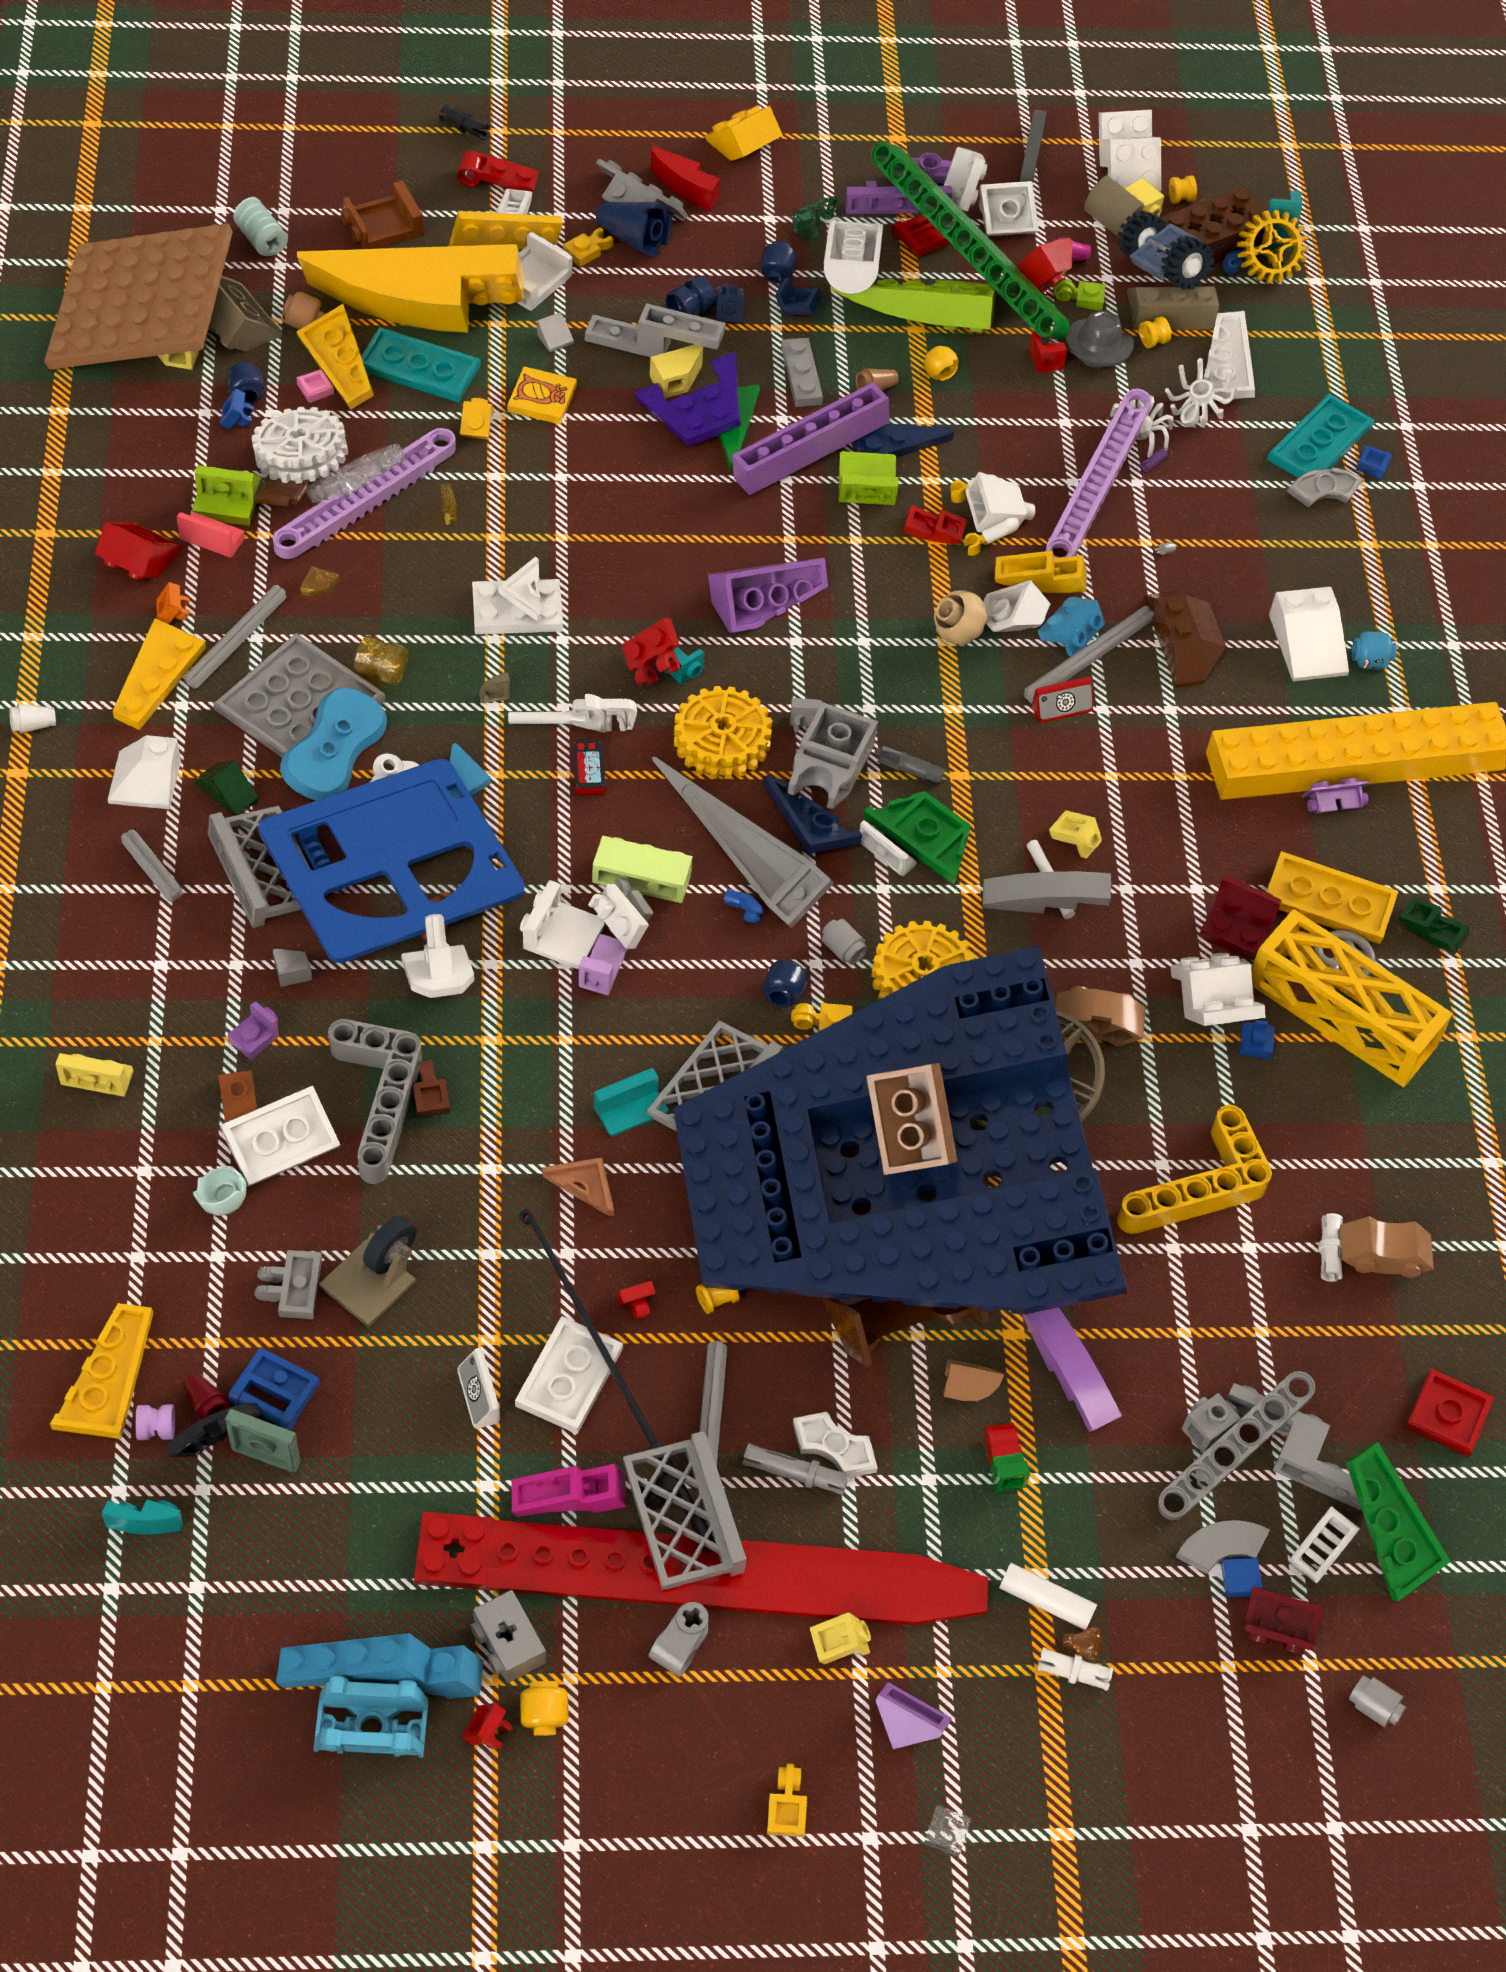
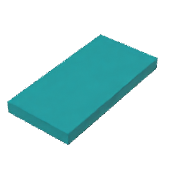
M381 327L378 328L361 355L367 374L458 403L481 367V359Z
M1329 393L1269 452L1267 460L1297 478L1313 470L1331 469L1373 427L1375 420Z

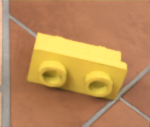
M59 1053L56 1061L61 1085L125 1097L133 1074V1067L131 1065L120 1064L112 1060L89 1058L80 1054L67 1055Z

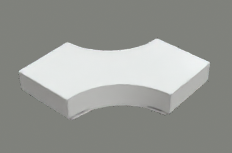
M828 1412L793 1418V1426L801 1454L822 1456L831 1461L839 1471L848 1473L849 1478L877 1473L878 1467L869 1436H855L842 1431L833 1423Z

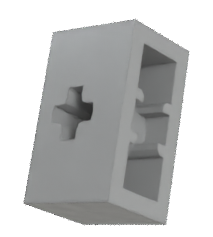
M513 1590L473 1609L474 1623L470 1627L479 1644L485 1642L491 1653L487 1655V1659L495 1675L501 1673L508 1684L546 1664V1650ZM505 1634L508 1639L512 1638V1641L507 1642L505 1638H500V1636Z

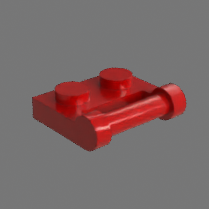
M923 214L905 222L898 221L891 224L893 236L896 239L900 238L917 258L951 244Z

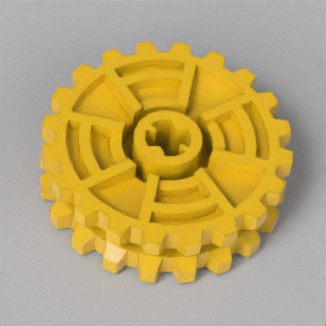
M714 686L713 691H708L704 688L700 690V695L698 696L691 694L688 696V704L681 703L679 706L680 713L675 715V723L677 725H674V747H679L677 749L678 757L686 758L685 765L688 768L696 767V773L700 775L705 772L710 773V778L716 779L718 775H723L725 779H732V774H738L740 777L745 776L746 770H756L758 768V761L764 762L767 756L766 752L770 751L771 742L769 740H771L772 734L770 729L772 727V720L767 717L768 709L760 707L761 700L757 697L749 698V692L743 690L741 693L735 691V687L730 686L727 690H722L720 686Z
M911 921L908 923L907 928H903L901 925L896 926L893 935L890 933L884 935V944H878L876 948L877 955L874 956V967H872L871 977L876 978L873 980L872 985L874 990H880L879 1000L945 965L975 959L974 952H967L969 943L966 940L960 941L958 939V932L953 930L949 933L946 931V925L941 923L934 927L931 925V921H924L923 925H917L915 921Z

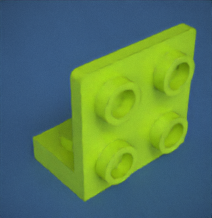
M840 452L839 502L895 505L899 477H896V455Z

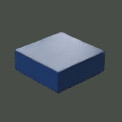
M1366 445L1356 470L1382 479L1392 454Z
M1258 1558L1222 1560L1221 1569L1226 1597H1249L1252 1585L1262 1588Z

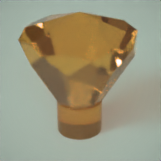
M1094 1627L1076 1635L1064 1633L1062 1646L1063 1648L1076 1650L1094 1663L1103 1647L1100 1629Z

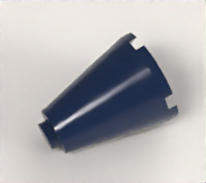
M604 202L596 211V220L599 227L640 253L650 257L657 256L661 252L658 249L661 244H667L672 229V216L667 214L666 210L669 207L661 202Z

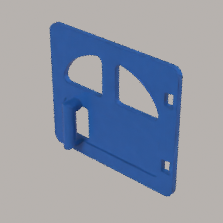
M436 759L265 818L259 824V835L328 958L335 963H344L426 933L425 917L428 915H443L445 926L516 900L524 894V881L453 765L445 759ZM456 787L462 798L453 800L448 790ZM327 825L346 859L332 864L317 838L318 826ZM297 834V841L299 842L301 848L303 849L305 855L307 856L314 870H310L308 868L301 853L299 852L297 846L291 838L292 835ZM461 846L471 848L474 854V861L463 883L442 901H429L408 866ZM498 856L504 867L496 870L490 860ZM384 875L389 879L407 912L401 916L384 918L358 916L335 908L324 897L329 893Z

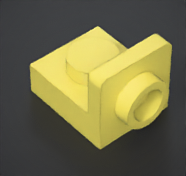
M1067 810L1049 829L1052 839L1077 845L1079 855L1082 858H1088L1102 841L1095 817Z
M849 1612L810 1627L819 1662L824 1665L855 1652L863 1656L870 1653L867 1642L871 1640V1636L866 1623Z

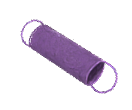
M1160 449L1141 463L1143 471L1148 472L1167 459V451Z

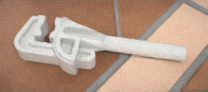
M585 694V699L573 701L572 711L509 712L508 722L509 724H572L606 733V731H612V715H617L620 731L633 729L637 716V704L630 699H601L596 695Z

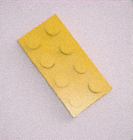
M1282 851L1267 889L1268 893L1281 899L1282 902L1279 907L1281 911L1290 913L1295 909L1313 922L1336 930L1353 931L1364 939L1380 945L1398 894L1397 890Z

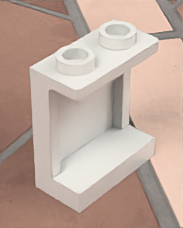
M530 232L527 235V246L519 252L524 271L523 302L517 303L532 311L572 276V256L549 243L543 237Z

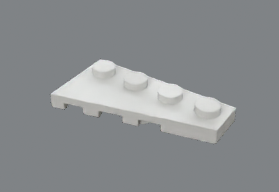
M1245 311L1217 313L1204 380L1210 383L1213 382L1212 388L1222 387L1226 381L1227 370L1231 369V382L1224 392L1214 393L1224 399L1231 396L1234 385H1237V393L1234 399L1255 397Z

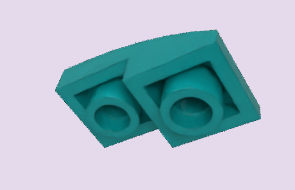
M147 1499L141 1512L136 1506L128 1502L121 1501L117 1504L107 1501L102 1511L105 1526L122 1532L165 1534L181 1531L184 1525L178 1507L165 1500H159L157 1503Z

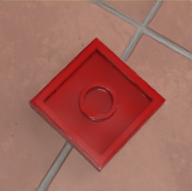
M1430 1368L1405 1428L1470 1457L1494 1397Z

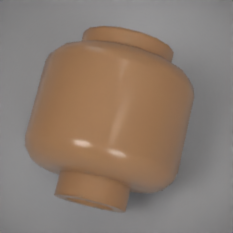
M300 291L296 292L294 296L291 294L288 296L282 311L286 324L298 330L322 317L325 313L320 311L321 302L319 299Z

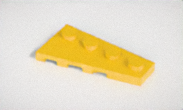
M458 211L449 246L517 244L519 250L527 246V235L530 232L543 237L551 244H557L563 222L561 216Z
M343 304L296 332L302 344L324 371L350 410L374 396Z
M155 618L114 706V718L140 730L206 650L205 641Z
M120 1303L116 1305L97 1339L98 1344L92 1355L87 1357L78 1380L74 1387H70L60 1412L56 1413L50 1423L52 1430L122 1439L153 1317L152 1308Z

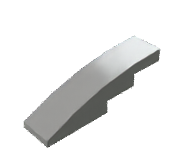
M1081 871L1037 872L984 879L982 908L1044 914L1045 907L1076 910L1078 903L1109 906L1111 899V873Z

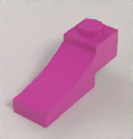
M615 1464L582 1471L577 1466L511 1479L512 1513L517 1517L561 1511H592L593 1513L627 1507L625 1473Z

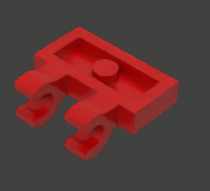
M663 618L621 644L629 670L635 672V680L640 686L647 682L648 687H651L659 682L658 675L653 667V662L655 661L659 672L668 669L669 674H672L680 669V663L674 652V649L679 647L680 644L671 619Z

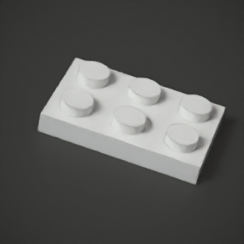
M560 579L540 580L541 620L539 622L498 593V586L504 581L472 582L475 634L563 632Z
M313 1086L224 1123L220 1127L240 1172L246 1180L247 1187L340 1147L337 1136Z
M561 1316L515 1400V1407L576 1434L581 1429L610 1374L607 1364L585 1326ZM598 1332L614 1363H616L623 1350V1343Z

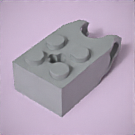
M822 702L794 757L788 793L795 795L807 786H820L829 794L827 807L834 809L837 804L848 797L874 747L878 721Z

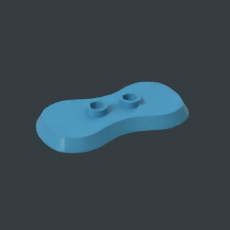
M341 687L328 692L318 705L316 720L311 731L302 740L292 745L282 757L280 772L284 781L296 792L315 801L346 791L351 781L353 765L362 751L377 742L386 730L387 716L385 710L373 698L352 688Z

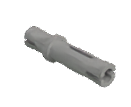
M750 1443L746 1448L742 1464L803 1482L805 1487L811 1489L813 1486L833 1491L839 1495H844L849 1478L848 1473L822 1467L818 1461L813 1460L812 1463L782 1453L760 1448Z

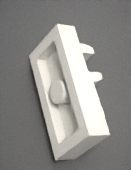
M607 884L602 894L593 895L588 904L589 907H594V910L598 913L597 916L603 919L611 932L626 949L636 948L649 924L615 884Z

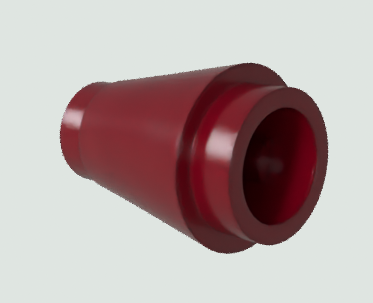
M193 1373L184 1380L183 1387L198 1419L202 1420L214 1413L229 1408L227 1396L202 1377L200 1373Z

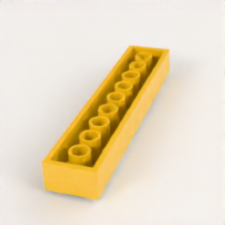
M1497 702L1215 730L1212 731L1206 755L1220 799L1225 800L1308 791L1314 783L1328 781L1329 786L1338 785L1339 781L1348 778H1357L1358 782L1369 781V784L1505 770L1506 725Z

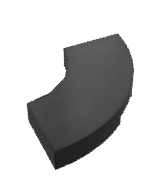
M257 1403L230 1407L233 1410L258 1418L262 1413ZM230 1408L198 1421L177 1435L165 1446L170 1457L198 1456L209 1446L228 1438L225 1418Z

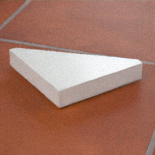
M534 557L498 586V593L537 622L541 620L539 559Z

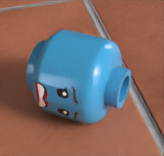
M1365 631L1360 634L1359 638H1354L1352 660L1356 661L1361 669L1384 670L1390 661H1394L1396 658L1397 646L1395 643H1392L1388 633Z

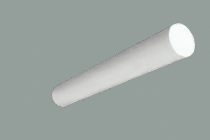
M1030 841L1027 844V848L1039 871L1054 872L1038 841ZM1059 908L1064 919H1070L1075 915L1073 909Z

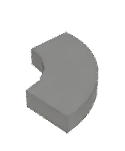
M1339 468L1313 470L1293 482L1287 489V492L1308 508L1315 501L1323 498H1335L1347 503L1364 479L1350 471Z
M1246 1521L1216 1522L1201 1528L1191 1535L1181 1546L1176 1558L1208 1574L1223 1559L1256 1558L1270 1529Z

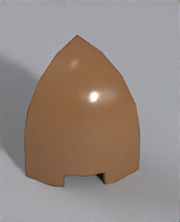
M947 1358L944 1374L947 1376V1380L943 1388L944 1397L961 1401H979L989 1397L1000 1386L1005 1374L984 1366Z

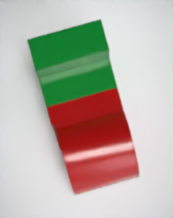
M1014 1423L985 1426L984 1442L995 1493L1026 1488L1030 1470L1027 1461L1024 1460L1021 1446H1019Z

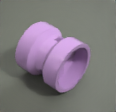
M174 1404L162 1405L159 1410L151 1408L149 1405H137V1440H149L152 1436L159 1435L162 1440L174 1439Z

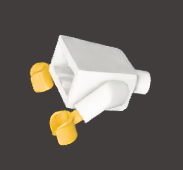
M978 472L974 479L968 480V484L956 480L950 486L951 501L953 503L963 502L967 495L976 530L983 533L981 535L976 533L966 535L964 546L970 545L968 547V555L975 556L980 552L982 543L987 541V544L1016 532L1024 520L1030 521L1035 515V505L1024 502L1020 487L995 475Z

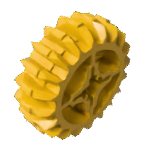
M1268 210L1263 211L1262 218L1259 215L1253 216L1254 224L1251 222L1245 223V227L1249 232L1241 231L1239 233V236L1245 239V242H1237V247H1244V252L1237 254L1238 258H1246V261L1242 262L1241 267L1245 268L1250 265L1251 268L1247 274L1252 276L1258 272L1256 276L1257 281H1262L1265 275L1266 283L1268 284L1273 282L1274 277L1277 283L1283 282L1284 276L1290 279L1293 277L1292 270L1296 272L1301 270L1297 261L1305 262L1307 259L1301 255V252L1309 251L1308 246H1302V242L1307 241L1309 237L1300 236V232L1304 231L1305 227H1295L1298 222L1296 217L1288 222V212H1284L1280 218L1279 210H1273L1272 215H1270ZM1273 225L1283 228L1290 238L1283 239L1279 237ZM1264 227L1263 241L1259 246L1254 247L1255 237ZM1272 243L1284 244L1274 249V251H1269V249L1262 250V248L1268 247ZM1292 246L1288 261L1281 266L1283 251L1287 247ZM1262 254L1266 256L1273 269L1263 266L1255 255Z

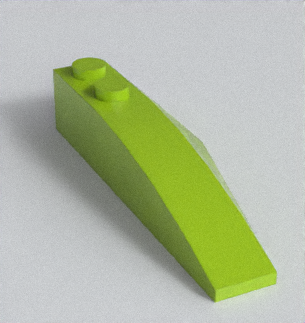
M895 279L878 280L877 284H872L868 289L854 294L843 293L832 285L830 286V290L856 303L885 314L910 321L941 325L946 330H958L959 327H967L972 332H985L986 329L991 328L997 291L989 283L935 280V284L925 285L921 283V279H910V282H905L903 285L898 284Z

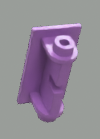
M1348 778L1339 781L1338 785L1329 786L1328 781L1314 783L1311 785V789L1302 795V798H1311L1307 802L1309 812L1314 811L1315 814L1337 811L1336 800L1340 801L1341 810L1363 808L1364 805L1368 804L1369 799L1367 793L1362 792V788L1369 784V781L1358 782L1357 778Z

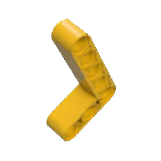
M1225 1105L1217 1111L1213 1122L1211 1136L1225 1167L1127 1194L1123 1198L1117 1216V1224L1120 1229L1126 1233L1137 1234L1260 1199L1265 1194L1272 1171L1244 1112L1237 1106ZM1237 1150L1242 1151L1245 1154H1240L1239 1152H1237ZM1250 1178H1255L1259 1182L1253 1181ZM1220 1186L1227 1187L1229 1190H1224ZM1189 1194H1194L1199 1198H1193ZM1160 1202L1166 1203V1204L1169 1205L1170 1207L1162 1206V1205L1159 1204V1203H1160ZM1129 1211H1135L1139 1215H1133Z

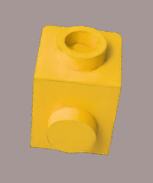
M472 398L471 402L464 401L460 428L461 437L489 440L491 416L494 413L492 404H488L487 400L481 398Z

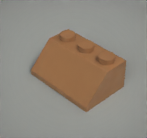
M940 1063L867 1075L884 1175L957 1162Z

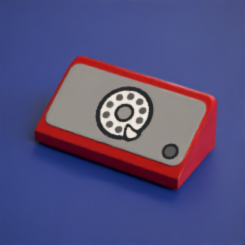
M1091 677L1036 688L1031 708L1038 722L1044 723L1093 711Z

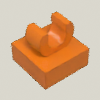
M168 582L156 599L158 620L170 624L174 617L178 620H186L189 616L190 610L184 608L190 602V599L180 595V585Z

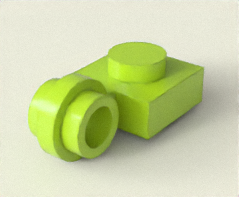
M1065 278L1063 282L1054 287V295L1063 302L1075 299L1076 307L1100 311L1103 309L1106 284L1079 281L1078 288H1075L1073 282Z

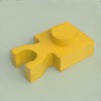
M600 227L589 237L583 233L564 243L563 250L572 256V261L576 265L581 267L600 257L601 250L613 247V238L611 236L604 238V230Z

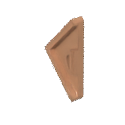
M602 1157L542 1167L543 1178L602 1213L614 1216L613 1202Z

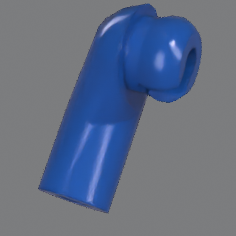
M1244 248L1227 253L1222 265L1223 270L1227 274H1235L1239 270L1241 263L1246 261L1245 257L1238 258L1237 256L1238 253L1244 252Z
M727 889L724 904L745 909L744 920L757 924L760 921V914H763V907L753 896Z

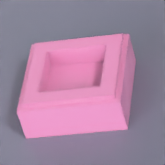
M322 369L297 377V385L309 403L334 394V387Z

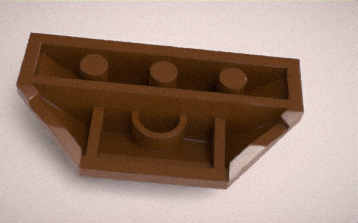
M1176 592L1144 595L1145 605L1154 612L1152 624L1176 688L1204 684L1226 649L1210 603Z

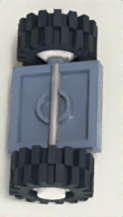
M1140 210V213L1137 211L1133 213L1134 218L1130 216L1126 218L1127 224H1121L1120 227L1123 228V232L1118 231L1117 235L1122 238L1117 240L1118 245L1121 246L1119 248L1121 252L1131 258L1134 265L1163 281L1166 278L1182 289L1187 290L1188 288L1192 290L1195 289L1194 285L1197 287L1202 285L1200 280L1207 281L1209 278L1206 276L1207 272L1212 273L1213 268L1209 265L1214 264V259L1211 258L1214 254L1210 247L1172 223L1166 225L1164 224L1165 221L1145 210Z

